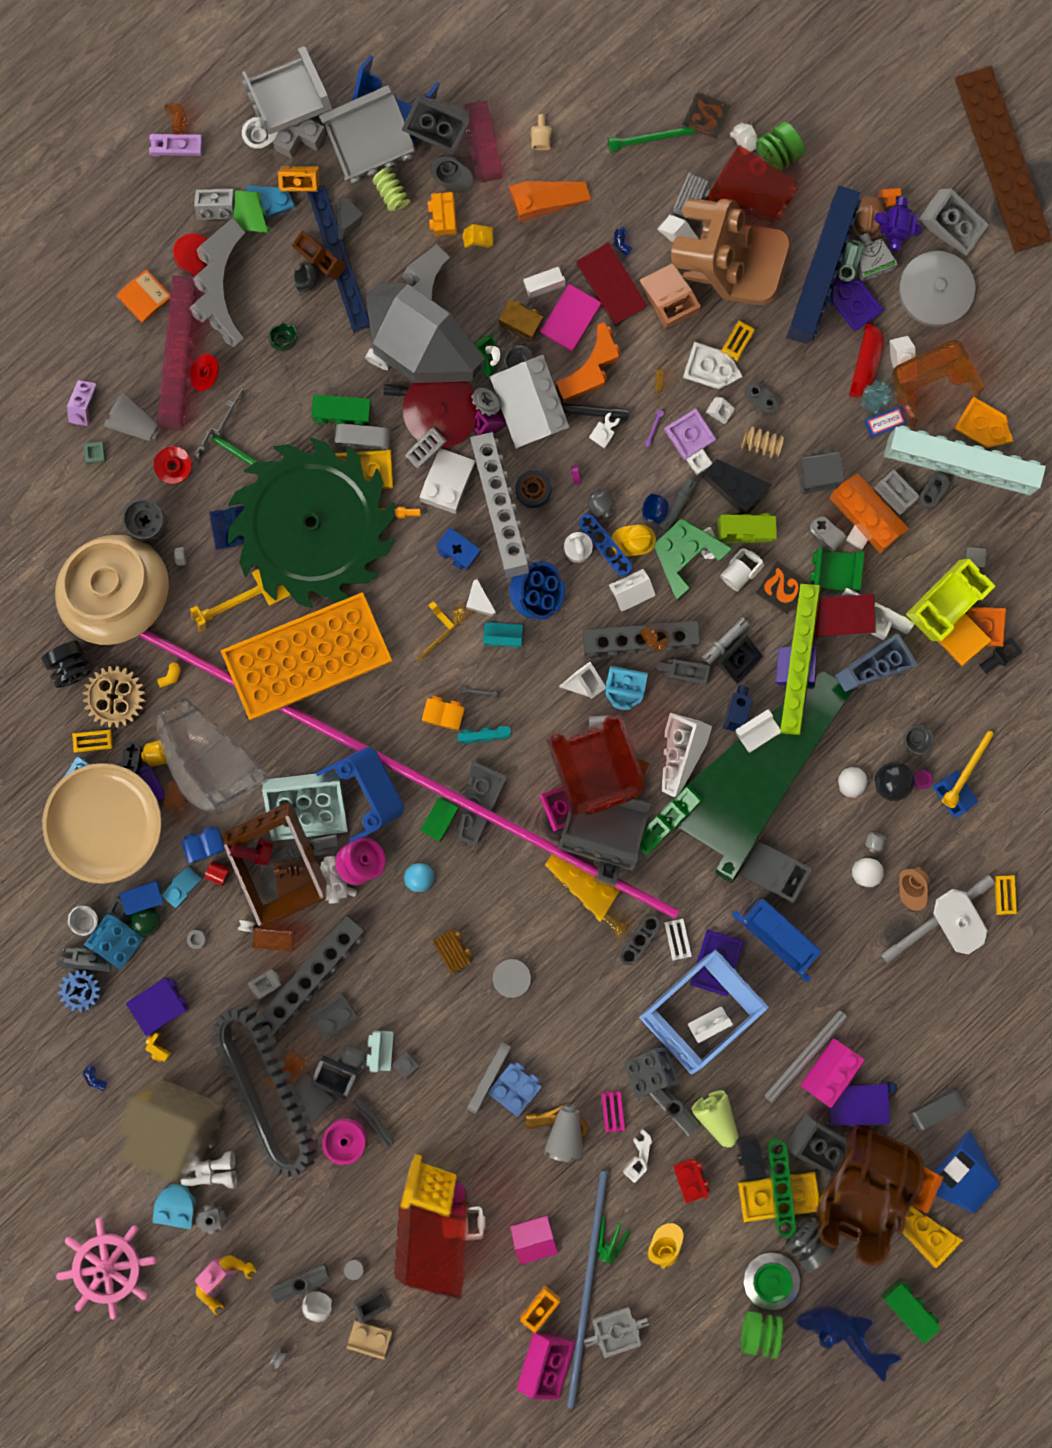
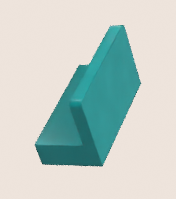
M486 622L483 645L521 648L523 626L519 624Z

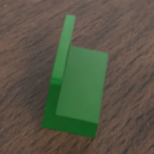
M438 798L425 820L421 832L440 842L459 808Z

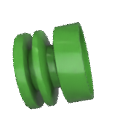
M781 122L772 129V134L766 133L764 137L756 140V148L760 157L775 174H779L783 169L788 168L789 161L794 163L805 155V147L801 138L787 122Z
M747 1311L742 1328L741 1352L755 1356L759 1347H761L763 1357H767L769 1353L771 1359H776L783 1340L782 1317L775 1316L773 1319L772 1315L768 1314L764 1323H762L761 1313Z

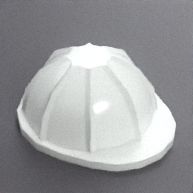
M258 117L249 119L242 129V137L245 143L255 149L268 146L278 134V132L269 135L266 128L262 129Z

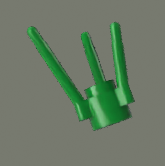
M604 1216L601 1219L597 1251L600 1252V1260L612 1264L615 1258H618L619 1252L631 1231L629 1229L626 1231L616 1248L615 1243L622 1225L618 1223L611 1244L605 1243V1246H603Z

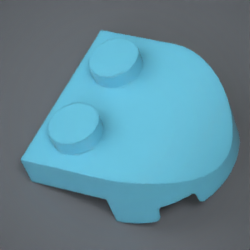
M610 666L606 684V697L612 703V706L621 710H630L638 703L640 704L644 696L648 673Z
M170 1184L167 1188L160 1191L156 1199L152 1223L191 1229L196 1197L192 1196L188 1191V1187L181 1184Z

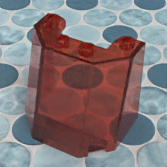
M738 145L707 195L706 200L719 202L720 199L735 200L740 209L745 211V215L773 222L775 218L779 220L786 209L783 207L784 204L788 206L798 190L795 188L798 182L741 145Z
M621 715L606 717L602 723L603 728H593L586 734H576L568 740L563 735L555 734L546 740L571 815H578L583 812L586 815H592L629 802L632 800L631 796L645 790L644 776Z

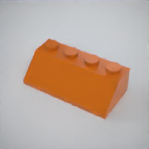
M858 473L835 489L829 498L880 554L909 530L904 522Z

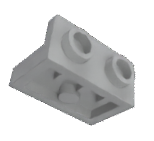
M233 189L195 191L194 207L198 220L234 219Z

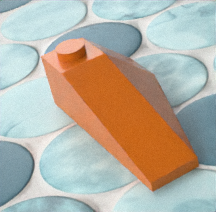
M524 181L508 186L519 222L591 201L586 182Z

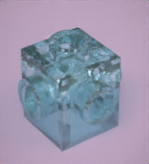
M875 380L872 385L868 384L863 392L865 396L861 406L877 415L882 407L886 408L889 404L891 389L885 383Z

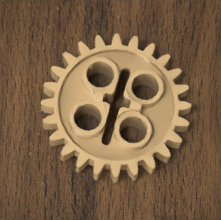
M109 666L108 672L101 668L102 674L94 672L96 678L89 677L91 685L85 684V687L89 689L83 692L84 695L88 696L83 702L89 704L85 707V710H91L88 716H96L94 722L101 720L102 726H105L107 722L109 728H112L114 723L116 728H120L121 722L124 726H128L127 720L129 719L131 722H134L133 716H140L137 710H144L140 703L146 702V700L141 698L146 692L140 691L144 685L137 684L140 678L136 677L133 679L135 673L130 672L128 674L127 668H124L122 672L119 666L116 667L115 671L112 666ZM118 680V684L115 689V681ZM108 681L110 689L103 691L102 685ZM124 684H128L129 691L123 694L121 687ZM111 695H118V699H111ZM106 700L108 706L105 710H101L100 703ZM121 703H126V711L120 713L118 709L119 705Z

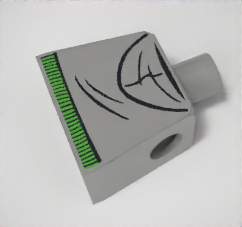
M869 233L858 237L859 242L864 244L857 267L860 281L865 282L896 268L897 262L882 239L872 242Z

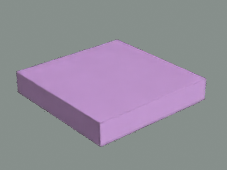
M696 408L664 428V431L684 461L717 440Z

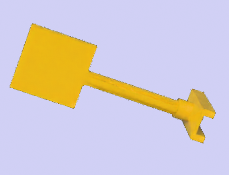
M257 569L252 572L258 584L257 587L211 609L200 611L198 606L190 608L192 620L195 619L198 631L201 633L206 630V622L213 619L214 616L259 594H263L269 606L291 595L283 585H278L276 589L277 600H274L264 591L260 571Z

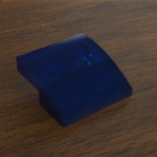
M244 506L209 512L215 550L243 546V536H238L229 544L228 534L229 527L243 511Z

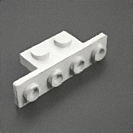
M846 588L841 596H853L860 594H858L854 590ZM875 602L876 633L870 634L884 640L890 627L908 634L915 623L907 617L901 616Z

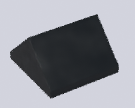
M744 634L716 665L738 684L764 656L751 639Z

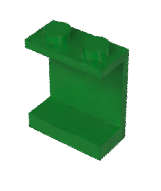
M818 547L816 552L812 553L811 563L814 564V571L810 572L809 581L812 582V585H820V589L845 591L848 588L858 593L861 590L864 552H856L854 554L824 551L821 547Z

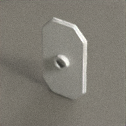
M951 889L936 899L933 914L956 952L969 955L985 944L988 930L966 892Z

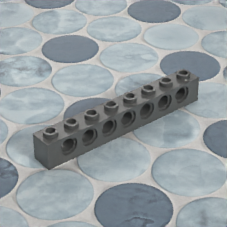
M349 915L341 921L261 1013L266 1019L262 1025L265 1022H270L273 1026L272 1032L267 1034L268 1038L273 1037L277 1031L281 1033L288 1026L286 1021L290 1016L294 1018L301 1011L299 1006L303 1002L307 1004L314 996L311 992L316 987L319 989L327 981L324 977L329 972L333 974L340 966L338 961L341 958L346 959L352 952L350 949L354 943L358 945L365 937L363 935L365 929ZM346 933L349 935L350 941L348 944L341 943V934ZM329 948H334L337 951L335 959L328 957L327 951ZM316 963L323 964V973L319 974L315 971L314 966ZM303 978L311 980L310 988L302 986ZM291 992L298 995L297 1003H292L289 1000ZM278 1007L285 1009L286 1014L283 1018L278 1017L276 1014ZM248 1028L245 1031L244 1035L247 1036L254 1044H256L252 1036V1033Z

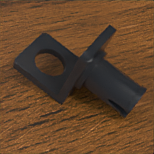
M1009 638L1004 642L1003 647L993 649V655L979 665L984 673L987 674L998 665L1005 667L1008 662L1019 656L1022 650L1013 638ZM1006 645L1014 646L1015 652L1013 655L1008 656L1004 653L1003 649Z

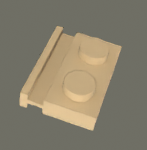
M355 1319L346 1349L384 1360L393 1330L367 1322L360 1324V1321Z

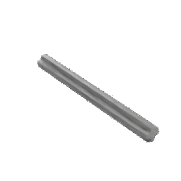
M842 1011L837 1012L765 1094V1098L773 1103L846 1021L847 1016Z

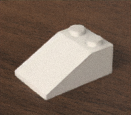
M440 448L419 497L420 501L457 514L475 460Z

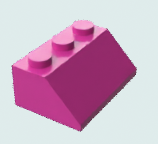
M833 1038L800 1086L833 1109L866 1061Z
M533 1332L516 1390L531 1399L559 1400L576 1342L549 1333Z

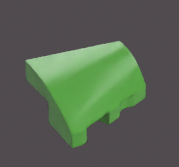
M235 190L234 220L243 230L270 233V226H266L263 217L266 213L262 207V199L259 192Z

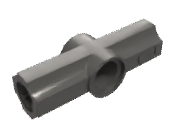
M663 1088L650 1094L688 1136L701 1125L668 1088ZM677 1103L680 1106L679 1112L671 1113L669 1105Z
M322 1264L270 1287L273 1300L277 1304L293 1296L304 1294L307 1290L330 1281L329 1270L325 1264ZM296 1280H303L306 1286L299 1288L296 1285Z

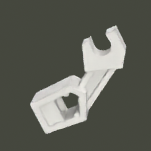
M644 1129L640 1131L644 1135L642 1141H638L636 1137L633 1139L639 1150V1156L634 1157L623 1170V1173L634 1183L647 1171L648 1154L652 1141L650 1135ZM637 1161H640L643 1165L639 1172L633 1168Z

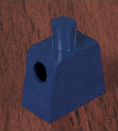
M738 685L737 692L733 693L730 697L722 729L736 732V729L746 724L752 697L748 696L749 688L747 686Z

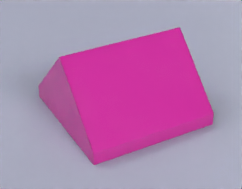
M567 785L539 795L554 832L564 828L572 802V796Z
M547 1215L510 1226L515 1250L521 1265L558 1254Z

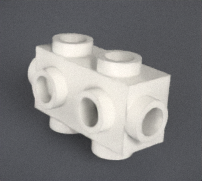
M335 856L324 857V862H321L320 866L326 880L325 901L329 900V904L340 903V899L347 898V895L354 897L357 893L356 889L348 887L347 882L339 876L336 869Z

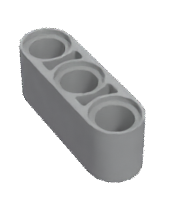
M337 424L334 444L345 447L388 450L391 430L383 427Z

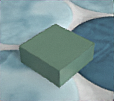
M103 442L84 444L85 462L87 464L106 462Z

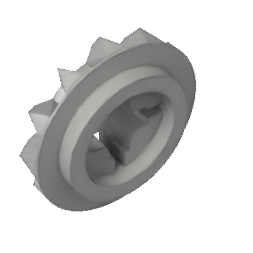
M478 388L471 396L473 399L472 404L477 406L476 410H481L482 415L485 413L488 416L495 415L500 409L499 399L489 389Z

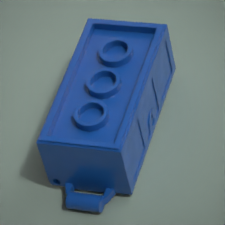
M760 898L757 899L743 916H740L741 914L738 911L731 913L733 918L739 920L752 934L798 973L803 981H810V975L804 973V971L817 958L821 950L767 901Z

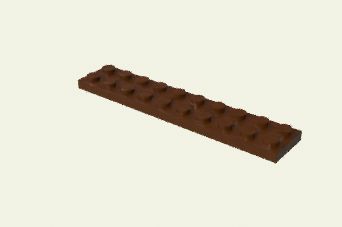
M992 65L956 76L955 82L1014 252H1021L1051 242L1052 237Z

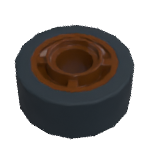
M527 471L518 478L515 484V494L523 506L538 508L548 501L551 495V484L543 473ZM535 485L539 490L532 494L528 491V488Z

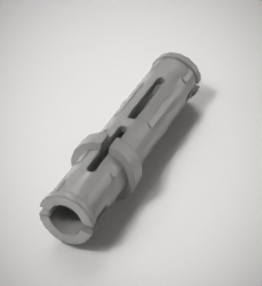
M741 617L718 642L715 641L713 643V647L701 657L704 662L707 661L706 664L710 666L720 654L723 655L726 652L725 650L750 627V624Z

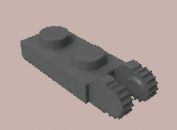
M61 948L59 950L60 956L72 959H57L56 965L58 967L111 971L112 964L90 949Z

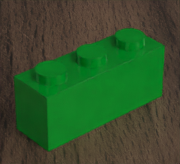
M313 395L311 418L316 424L327 425L328 422L335 423V425H370V399Z
M897 1280L880 1296L920 1341L925 1344L941 1329L937 1324L940 1320L932 1312L928 1314L924 1310L926 1305L919 1297L915 1299L910 1294L913 1290L905 1282L901 1284Z

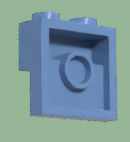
M510 1062L487 1093L518 1117L541 1089V1085L539 1084L540 1080L535 1075L531 1074L529 1076L524 1072L525 1068L521 1064Z

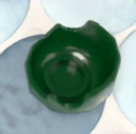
M282 322L269 331L268 339L274 349L288 351L296 345L298 333L293 324L289 326Z
M153 907L131 914L130 924L138 935L148 937L154 935L159 930L160 917Z

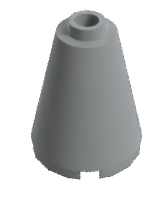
M123 393L109 413V420L106 419L104 423L106 428L150 441L151 438L155 440L160 431L157 429L158 424Z
M566 1104L558 1112L544 1149V1154L547 1155L549 1153V1158L571 1162L572 1158H577V1161L583 1158L580 1113L574 1105Z

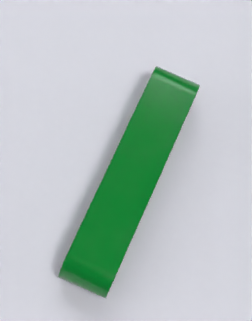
M772 1138L767 1143L775 1226L782 1237L789 1238L795 1233V1218L787 1147L781 1139ZM781 1144L782 1148L779 1152L775 1153L772 1151L773 1145ZM778 1163L784 1165L781 1172L774 1171V1167ZM779 1183L786 1184V1188L782 1192L776 1190ZM787 1203L788 1208L782 1212L779 1211V1205ZM783 1223H790V1228L787 1231L781 1230Z

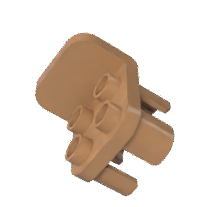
M689 198L684 205L682 213L685 218L703 220V231L701 239L681 236L674 239L671 251L673 265L680 269L691 270L690 273L684 272V280L712 284L720 297L726 300L755 305L772 303L780 293L792 251V245L787 235L778 229L750 225L745 217V211L740 209L735 200L720 199L719 202Z

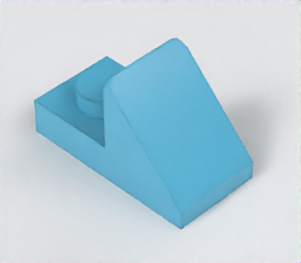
M186 867L172 880L173 883L161 896L172 906L178 908L201 882L202 878L190 867Z

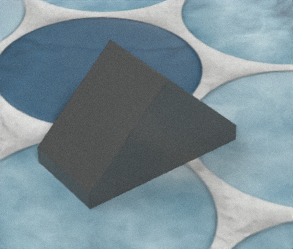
M340 196L337 206L338 239H343L360 226L364 215L344 196Z
M384 1288L356 1298L353 1304L360 1324L391 1306Z

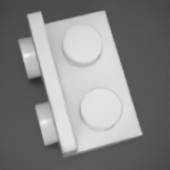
M721 1006L688 1023L698 1043L733 1025Z

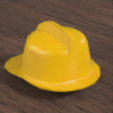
M632 525L619 528L611 537L626 557L649 553L656 543L654 531L646 525ZM612 547V550L617 554V550Z
M667 1223L659 1227L649 1247V1259L652 1263L660 1265L663 1269L672 1266L679 1259V1251L684 1235L678 1225Z

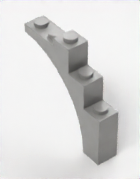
M232 218L196 250L199 258L208 265L193 278L195 286L205 294L190 309L192 315L202 323L208 318L211 326L223 335L224 341L235 347L244 338L234 326L228 313L224 299L223 277L228 256L236 242L245 232Z
M436 244L408 265L402 278L407 284L432 300V287L435 277L444 269L450 257Z

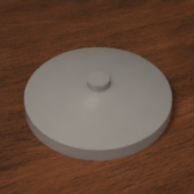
M930 251L914 258L903 271L899 282V297L905 311L917 322L932 327L947 326L958 321L968 311L975 296V281L967 264L959 257L944 251Z

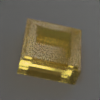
M655 370L654 393H661L663 389V371Z

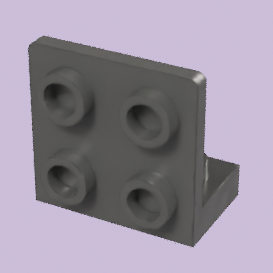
M666 1047L653 1049L624 1062L636 1098H642L663 1088L679 1085Z

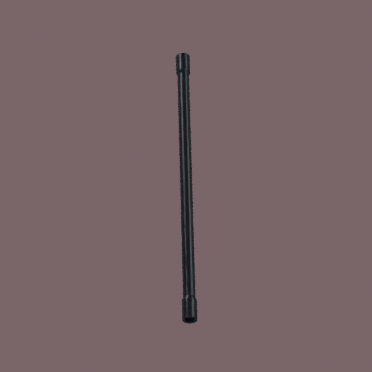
M384 384L383 395L405 396L409 387ZM561 403L564 413L605 417L611 412V419L620 418V420L628 421L629 409Z

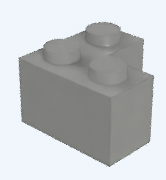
M307 119L280 130L273 141L274 148L277 152L291 159L301 143L318 151L326 136L325 129L316 122Z

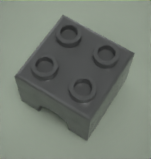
M826 450L822 452V455L807 453L803 455L804 457L801 458L797 465L801 494L837 489L844 482L840 452Z

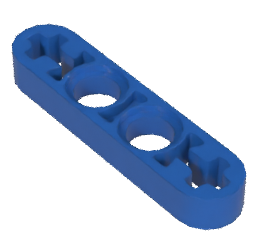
M582 515L579 519V526L583 532L590 537L592 543L619 575H628L632 570V565L628 558L592 515ZM585 518L587 520H593L591 521V525L594 528L596 526L599 527L598 529L594 530L591 535H589L588 533L591 531V529L588 526H583V520ZM598 532L605 535V540L602 543H597L594 540V536ZM609 547H614L617 550V554L613 558L606 555V550ZM620 555H622L623 557L620 559V561L623 564H628V570L626 572L623 570H618L620 568V565L617 562L615 564L612 563V561L617 560Z

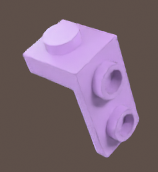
M77 381L67 405L69 423L88 426L90 421L88 406L96 389L95 383Z

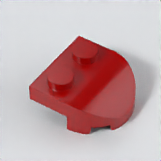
M190 233L180 237L175 242L172 254L178 268L196 276L208 265L199 258L196 251L207 238L200 234Z

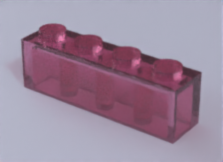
M487 100L465 104V110L468 111L470 119L468 123L469 129L466 130L468 141H472L473 147L470 148L472 159H476L477 164L474 166L475 176L480 178V183L502 179V168Z

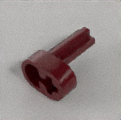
M260 838L256 849L232 845L229 849L230 856L253 860L255 864L266 866L271 857L273 842L271 839Z

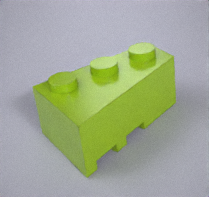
M762 513L759 516L752 514L720 515L717 520V539L724 544L775 542L777 539L776 516H771L770 513Z

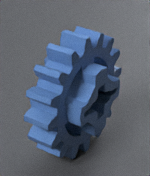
M80 969L76 970L75 974L69 972V978L66 976L62 978L65 983L59 984L62 991H59L58 994L63 995L60 1002L66 1001L65 1008L72 1006L71 1011L73 1012L77 1008L79 1012H83L84 1007L90 1010V1004H97L95 998L101 997L100 994H97V991L101 990L102 987H97L96 985L100 981L93 980L95 974L88 976V970H84L82 974ZM79 978L86 979L88 983L81 982ZM86 987L80 994H74L79 988ZM90 989H92L91 997H89ZM71 999H77L81 1004L75 1003Z

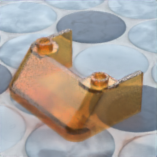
M957 340L948 341L894 368L892 380L897 401L911 428L915 427L919 418L914 408L917 402L914 390L947 375L950 382L954 385L968 382L976 398L982 393L985 385L961 342Z

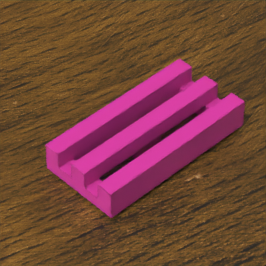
M621 1091L601 1093L605 1132L625 1131ZM616 1095L618 1101L620 1126L616 1125L613 1096ZM607 1096H609L610 1098L613 1127H609L606 1106Z

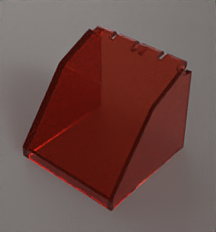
M399 1202L398 1239H396L395 1250L397 1258L394 1264L395 1279L408 1287L461 1299L464 1283L463 1267L469 1202H452L448 1216L411 1203L408 1209L400 1207L401 1202Z

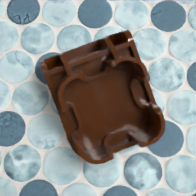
M855 1125L847 1137L846 1155L818 1200L817 1217L820 1221V1240L828 1247L835 1249L838 1245L840 1234L857 1242L856 1258L858 1261L866 1265H879L884 1262L890 1252V1239L895 1231L899 1234H902L906 1227V1214L922 1189L924 1182V1162L922 1157L914 1149L867 1126Z

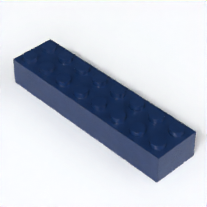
M839 185L834 194L786 338L808 345L810 339L814 340L815 335L818 333L820 324L817 322H820L821 317L824 315L825 305L832 291L830 287H832L836 279L837 269L842 261L843 251L848 243L849 233L854 225L855 215L862 201L858 199L860 195L858 191Z

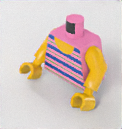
M232 1255L214 1259L195 1279V1282L198 1284L196 1286L197 1297L209 1306L214 1315H218L215 1311L216 1308L221 1307L224 1309L218 1299L213 1297H216L241 1270H243L247 1279H251L250 1272L254 1271L256 1273L252 1263L245 1264L244 1261Z

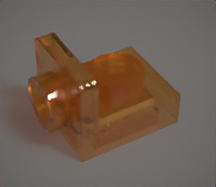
M646 626L641 629L640 634L651 652L655 649L659 652L667 647L668 637L657 642L658 636L653 628L650 629Z

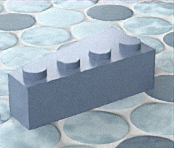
M897 633L885 639L841 670L835 677L846 692L906 672L918 666V663Z

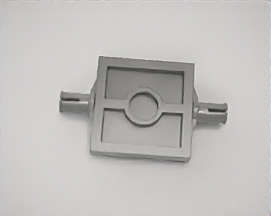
M629 1306L592 1318L595 1336L584 1339L586 1347L598 1344L602 1349L604 1358L642 1346L639 1338V1329L650 1325L647 1317L635 1321Z

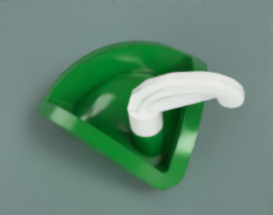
M491 333L474 344L485 358V369L482 372L488 378L497 369L501 356Z

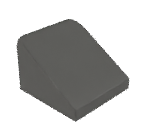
M116 896L108 914L116 917L121 922L129 924L131 914L126 915L121 898Z

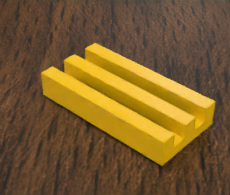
M738 321L721 353H726L728 357L731 358L732 356L735 361H738L755 329ZM739 327H742L743 329L731 350L728 349ZM746 330L749 331L738 353H735L734 351Z
M112 730L72 733L74 753L113 749ZM107 734V738L77 741V737ZM108 743V745L78 748V745Z
M1015 875L994 876L996 915L1017 914ZM1008 879H1010L1011 910H1008ZM1000 880H1002L1004 911L1001 908Z

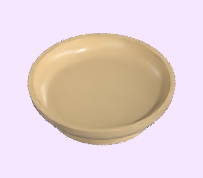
M106 535L93 539L74 551L59 572L55 586V603L58 613L65 626L75 636L87 642L112 645L131 640L147 630L164 608L169 589L167 569L160 555L151 546L139 539L127 535Z
M92 764L69 773L51 792L43 813V835L53 859L70 875L92 883L115 882L134 874L153 854L161 832V813L152 790L138 775L126 768L113 764Z

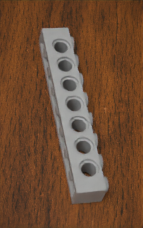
M492 432L470 437L506 578L529 573L528 565H531L529 554L524 553V548H527L525 538L520 537L519 534L522 531L520 520L516 521L515 515H518L515 503L511 504L510 499L513 498L511 487L507 488L506 485L509 479L507 471L502 470V466L505 464L502 454L498 455L497 450H500L498 438L494 439ZM504 519H509L507 522H502ZM510 535H511V536H514V537L511 538V539H507V538H506L507 536H510ZM513 552H517V553H518V554L515 555V556L510 555V554L513 553Z

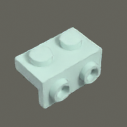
M374 1030L373 1035H369L368 1047L372 1048L371 1055H367V1066L370 1067V1072L391 1070L394 1035L392 1031Z

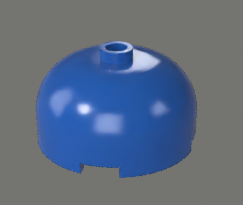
M531 562V565H528L529 573L512 577L509 587L510 599L514 608L524 617L530 619H549L556 611L560 610L564 602L565 583L561 581L558 573L559 570L549 562Z

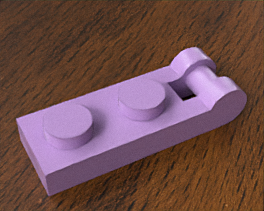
M151 134L149 137V142L151 143L149 155L202 156L201 135ZM163 142V147H159V143Z

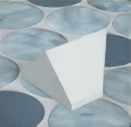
M591 662L584 665L558 686L591 699L606 689Z

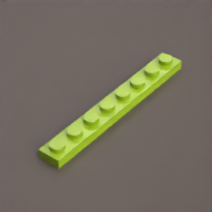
M800 584L780 730L782 734L801 735L820 585Z

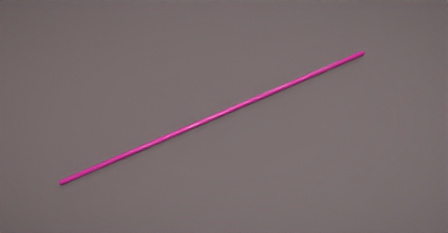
M148 630L138 635L235 687L230 673ZM291 705L279 709L281 712L357 752L368 747ZM378 752L384 766L595 877L598 867L570 852L558 849V846ZM617 878L616 885L613 886L674 919L679 913L678 909Z

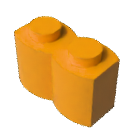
M432 696L431 699L427 698L422 722L459 731L465 708L461 707L462 703L451 701L449 704L443 702V698Z

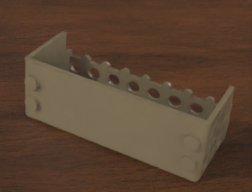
M167 1080L159 1081L130 1099L117 1130L128 1135L119 1159L178 1182L204 1158L207 1149L213 1147L216 1139L213 1137L215 1130L219 1131L223 1120L220 1118L225 1108L224 1105Z

